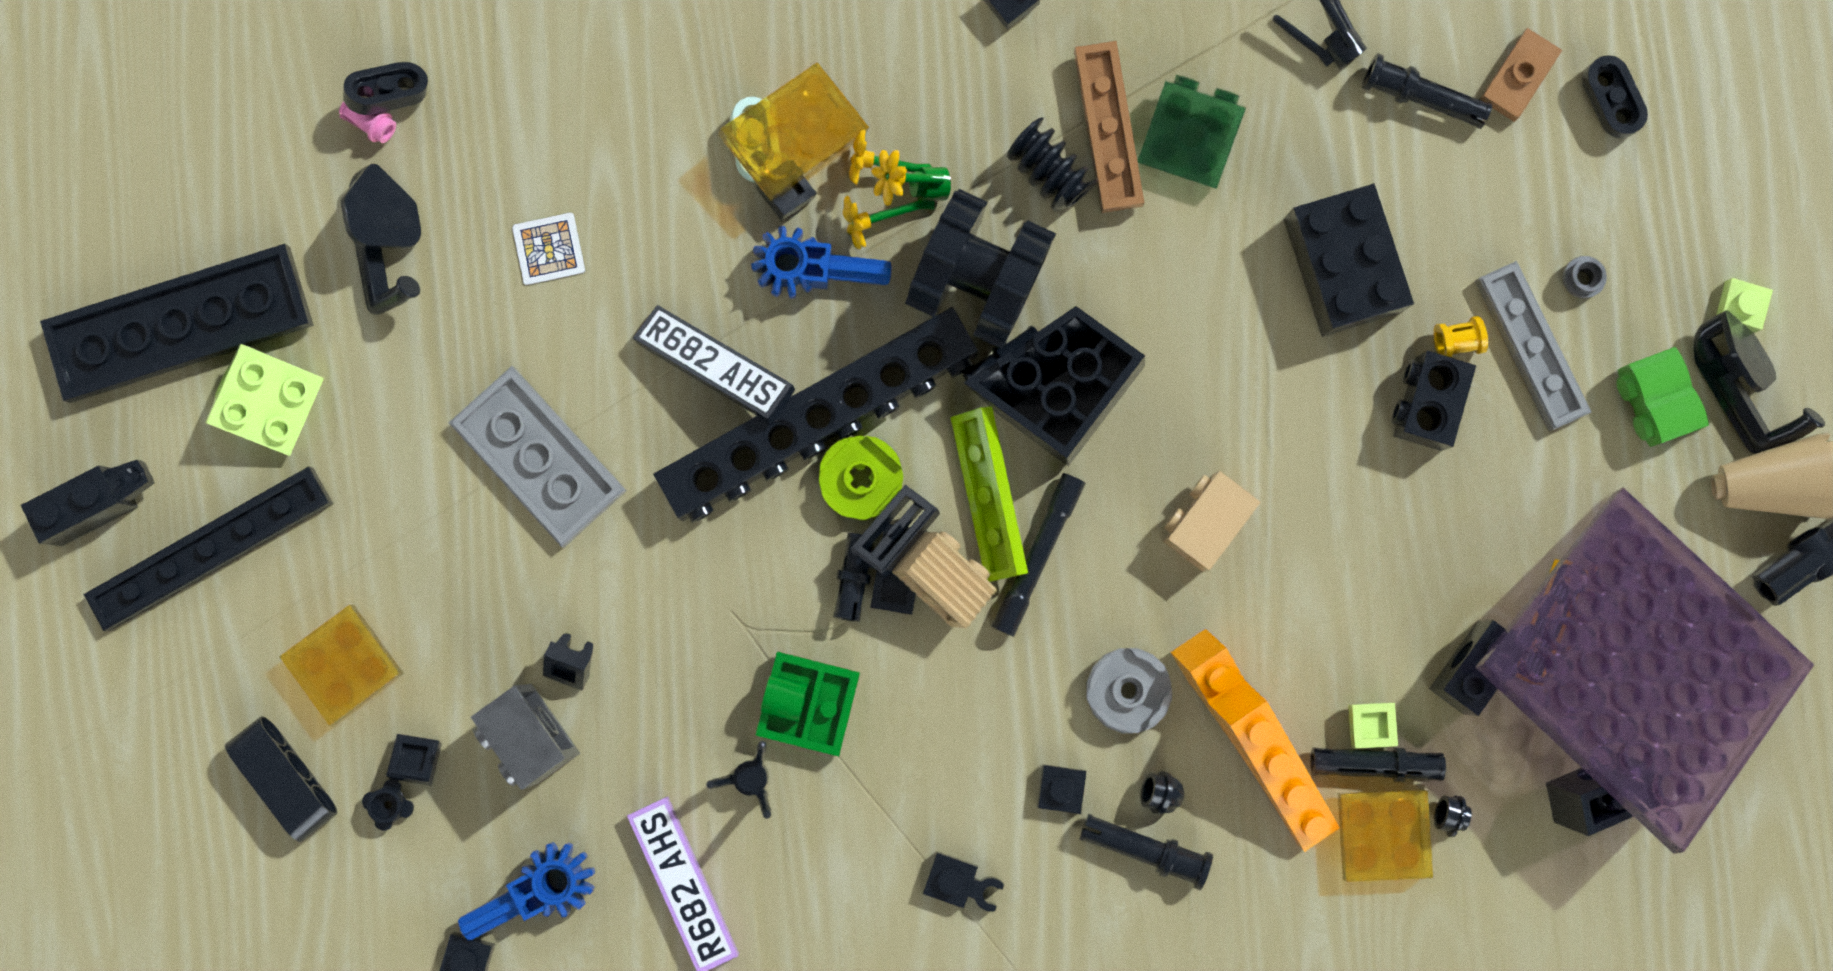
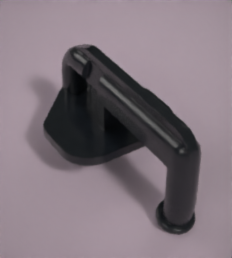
M373 163L362 168L352 177L349 189L341 199V208L345 229L355 243L367 309L370 313L379 315L404 304L411 298H416L420 294L421 290L418 282L410 276H400L397 279L396 285L389 289L381 248L405 249L412 247L420 240L421 224L417 204L414 199L379 165Z
M1728 310L1706 320L1699 326L1694 336L1695 363L1745 447L1751 453L1757 454L1794 442L1810 434L1815 429L1825 426L1824 419L1816 411L1807 407L1803 409V414L1797 419L1770 431L1738 379L1743 376L1748 385L1757 393L1766 390L1776 380L1774 366L1758 338ZM1724 333L1729 353L1722 356L1712 339Z

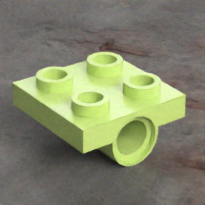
M239 344L231 364L221 379L215 394V401L205 423L290 456L324 378Z

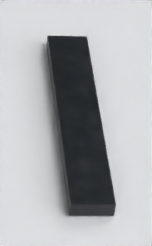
M308 466L83 595L102 630L111 631L331 506L333 502L314 468Z

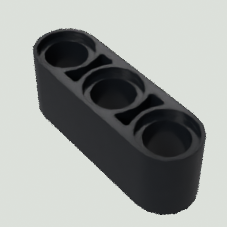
M260 716L225 744V749L231 760L284 830L296 841H304L337 815V808L332 799L279 729L266 717Z

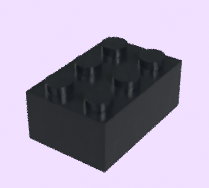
M1375 183L1293 207L1283 219L1322 337L1400 314L1414 305Z

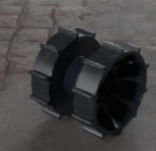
M958 189V191H954L952 198L941 214L923 252L904 304L934 317L936 313H939L952 286L986 302L973 336L1003 349L1034 286L1057 233L1027 220L1026 223L1024 222L1011 250L1008 251L976 236L988 202Z

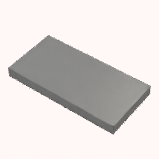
M513 366L505 371L449 422L456 432L563 548L627 491Z

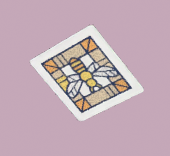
M573 213L513 225L512 229L525 285L585 272Z

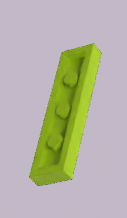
M992 406L980 407L951 417L981 562L982 566L990 573L987 580L993 582L1027 574V565Z

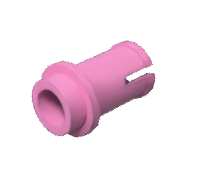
M344 101L340 106L339 117L367 133L368 139L372 142L380 141L385 143L395 132L396 122L392 120V116L388 112L362 115L350 110Z

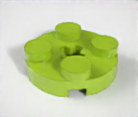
M871 436L848 437L836 442L825 453L819 471L820 488L826 503L837 514L858 521H867L878 517L902 489L904 478L900 459L896 452L886 442ZM866 467L872 471L869 475L872 484L868 488L862 485L857 489L852 487L851 483L854 478L850 472L854 468L859 471L864 470Z

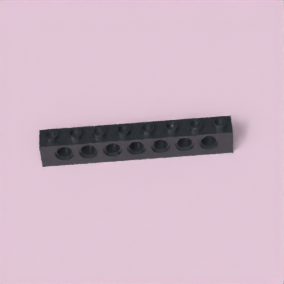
M952 306L791 396L772 424L755 416L653 473L677 518L681 521L689 518L692 523L698 522L714 512L713 504L726 497L729 502H733L752 491L749 484L764 476L768 482L789 470L786 464L801 456L806 461L826 449L823 443L837 435L840 439L848 438L863 428L860 422L875 414L878 419H881L900 408L897 401L911 393L916 399L937 387L936 379L947 373L954 378L974 366L971 360L977 357L978 350ZM928 346L935 347L941 352L942 359L937 365L926 366L918 359L920 350ZM889 367L900 368L905 374V380L897 387H889L881 380L883 371ZM854 387L862 388L868 394L867 402L859 408L849 407L844 402L846 392ZM824 408L830 412L831 420L826 427L815 429L808 425L807 418L813 409ZM781 428L790 430L793 433L794 439L787 449L777 450L771 446L770 439L776 430ZM743 449H750L756 454L754 466L747 471L737 470L734 466L736 453ZM705 470H714L718 474L717 486L709 492L700 491L697 487L699 474Z

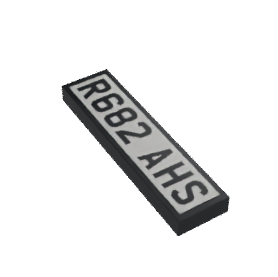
M659 305L654 308L633 337L635 342L641 347L770 424L773 423L795 392V388L790 382Z

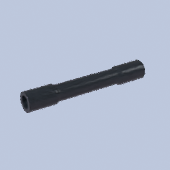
M1067 473L1062 474L1048 503L1047 513L1026 555L1025 561L1028 573L1016 577L1011 589L1006 593L991 627L1009 636H1015L1029 607L1030 597L1064 524L1072 515L1086 485L1084 481Z

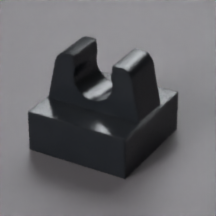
M565 633L556 643L550 642L544 654L543 676L583 691L590 676L593 643L587 641L583 650L580 652L569 648L571 635Z

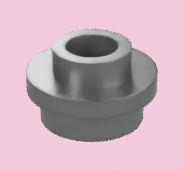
M1580 256L1573 259L1566 265L1563 271L1565 288L1570 294L1578 298H1591L1600 293L1606 284L1607 275L1603 264L1590 256ZM1579 271L1585 272L1588 275L1589 282L1587 285L1579 282L1577 278Z

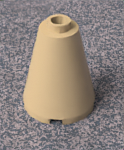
M1829 433L1816 434L1720 465L1718 474L1711 476V488L1714 499H1721L1723 506L1726 508L1833 519V441H1828L1831 435Z

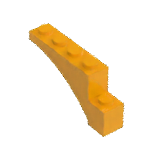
M1204 629L1174 649L1171 654L1188 683L1196 691L1235 746L1298 846L1306 852L1340 828L1269 703L1245 681L1227 648L1207 629Z

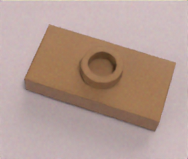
M1527 28L1521 34L1479 100L1492 103L1494 110L1515 122L1525 110L1561 54L1562 49Z

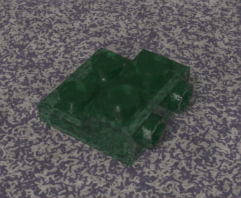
M1176 74L1174 82L1167 79L1164 81L1137 162L1217 189L1246 107L1238 103L1240 95L1216 87L1214 95L1198 90L1199 81Z

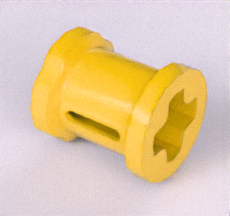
M1480 316L1471 317L1469 322L1450 326L1441 323L1434 326L1433 336L1438 354L1452 358V355L1475 351L1477 354L1487 352L1488 334L1484 321Z

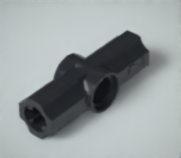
M1833 519L1823 526L1809 529L1788 543V550L1752 575L1754 580L1753 586L1761 597L1768 600L1773 606H1778L1812 582H1819L1833 575Z

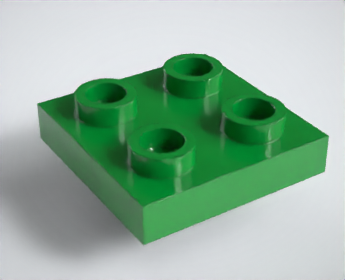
M777 651L772 672L765 689L755 736L839 757L861 672Z

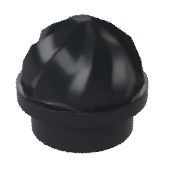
M1169 772L1149 773L1141 787V804L1143 807L1150 808L1154 814L1172 813L1181 806L1184 800L1183 785L1171 776Z

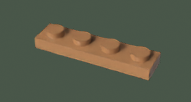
M1117 41L1075 47L1074 56L1095 179H1098L1096 185L1101 213L1143 207L1145 202Z

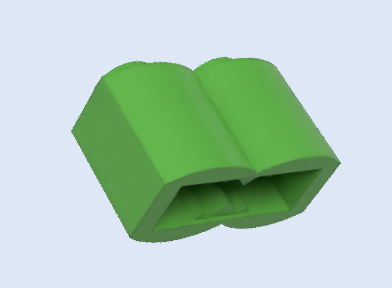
M1676 347L1617 369L1619 377L1616 380L1619 394L1625 401H1629L1634 408L1633 426L1635 432L1641 440H1646L1649 447L1709 426L1702 401L1692 387L1689 371Z

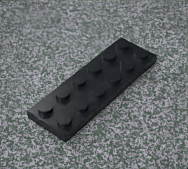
M285 243L40 321L62 399L68 403L236 351L239 344L249 347L314 326L291 248Z

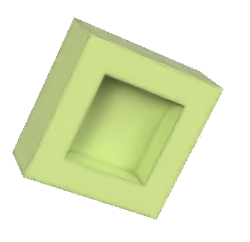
M1735 278L1726 280L1716 315L1728 310L1750 331L1758 332L1763 330L1773 290Z
M1395 703L1348 705L1351 748L1398 746Z

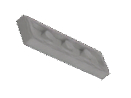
M1515 261L1475 280L1548 431L1557 429L1591 413L1518 262Z

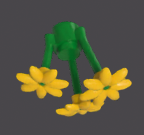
M861 130L853 143L855 154L850 158L852 165L849 170V179L857 185L860 170L863 167L872 168V175L880 179L876 183L873 193L875 196L882 195L886 206L891 205L893 193L897 196L903 195L902 185L904 183H909L910 194L912 197H918V201L868 215L867 212L858 214L857 204L855 202L852 203L849 196H846L844 198L842 215L849 223L847 225V233L851 235L854 247L858 250L866 247L862 231L871 228L872 223L917 210H933L935 201H946L951 190V178L946 167H931L929 163L916 164L900 161L899 150L892 151L890 155H888L886 150H881L879 157L875 156L874 152L865 150L867 145L865 141L866 130Z

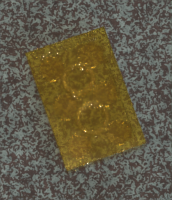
M817 62L720 128L718 136L771 201L852 144L861 130H866L867 132L869 126Z

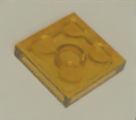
M355 605L345 607L279 656L329 726L337 724L404 674Z
M1428 790L1337 793L1342 875L1344 881L1433 878Z

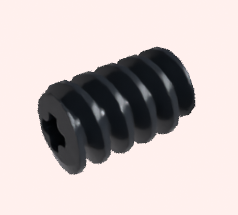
M1041 117L1033 121L1016 137L1007 152V158L1010 161L1022 158L1018 165V170L1022 174L1033 171L1029 178V183L1032 186L1044 183L1040 195L1043 199L1055 196L1051 208L1054 211H1059L1071 207L1082 199L1098 183V179L1096 178L1086 183L1082 181L1088 168L1086 166L1076 170L1071 168L1077 158L1076 154L1073 153L1064 158L1061 157L1060 154L1066 143L1064 141L1054 145L1049 143L1055 130L1051 128L1040 133L1038 129L1044 120Z

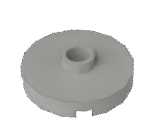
M1119 648L1103 655L1092 667L1086 681V699L1093 715L1104 726L1120 733H1139L1154 727L1166 715L1172 701L1170 676L1166 667L1153 654L1138 648ZM1126 682H1131L1136 689L1135 695L1129 699L1124 698L1121 694V687Z

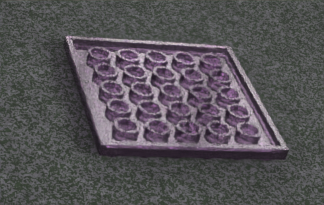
M1623 487L1611 495L1475 668L1673 854L1685 852L1809 674L1814 664Z

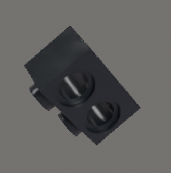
M1428 350L1418 355L1415 360L1411 359L1403 376V383L1408 385L1404 400H1398L1392 414L1391 423L1396 425L1393 437L1439 451L1454 447L1477 365ZM1430 370H1435L1442 375L1444 379L1442 390H1437L1430 385L1428 380ZM1419 410H1424L1431 415L1433 425L1430 431L1424 430L1418 425L1416 417Z

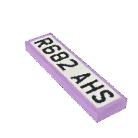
M667 796L627 815L696 971H708L739 955L737 947L669 797Z

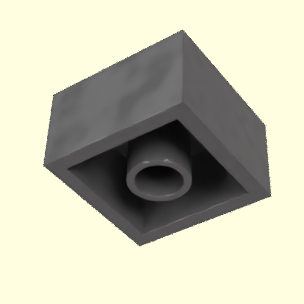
M532 684L513 686L471 716L476 725L472 730L479 743L486 750L491 748L494 750L501 761L498 764V769L504 779L511 786L517 784L521 790L539 784L581 754Z

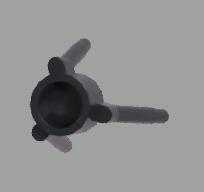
M1319 0L1336 28L1333 33L1323 40L1328 46L1326 49L1322 48L1281 16L1275 15L1273 17V21L1316 54L1326 67L1334 62L1339 69H1342L1367 50V47L1362 42V38L1348 18L1340 0Z
M760 741L757 745L755 758L746 760L738 765L734 774L714 778L706 783L709 789L735 785L736 789L744 795H756L765 819L771 817V808L768 800L769 794L765 789L769 780V772L763 764L766 758L767 743Z

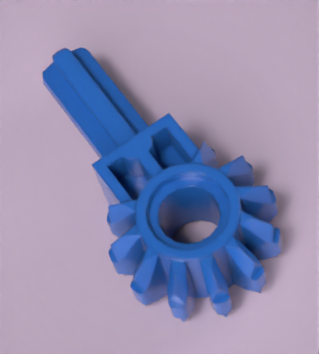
M780 226L778 228L780 238L777 240L768 232L763 234V240L768 248L763 246H754L753 248L754 255L761 260L751 264L752 271L763 273L758 279L760 287H766L774 282L771 290L774 297H778L783 287H787L789 298H796L795 286L798 284L808 293L812 288L828 290L829 280L885 286L889 285L891 280V262L831 255L832 249L829 243H819L814 237L808 238L801 243L803 238V230L801 228H796L791 238L787 237L785 226ZM784 254H792L799 259L797 267L791 271L780 270L776 266V261Z
M555 842L546 845L545 854L539 850L532 852L530 857L534 865L522 867L521 873L523 875L506 885L508 892L459 918L458 924L462 935L467 940H473L520 914L525 921L542 912L543 916L549 917L555 910V907L561 917H566L570 914V905L578 910L586 904L581 894L590 895L595 888L591 883L583 880L595 874L593 867L582 869L580 865L587 859L588 855L582 852L575 858H572L573 844L566 843L561 852H559ZM551 869L561 870L567 877L565 890H558L552 887L549 882Z

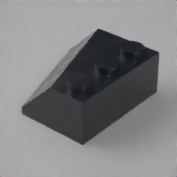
M1075 306L1035 333L1033 338L1011 353H1006L997 359L995 364L979 375L975 374L965 381L964 384L989 407L992 406L993 410L1000 417L1069 467L1145 367V355Z

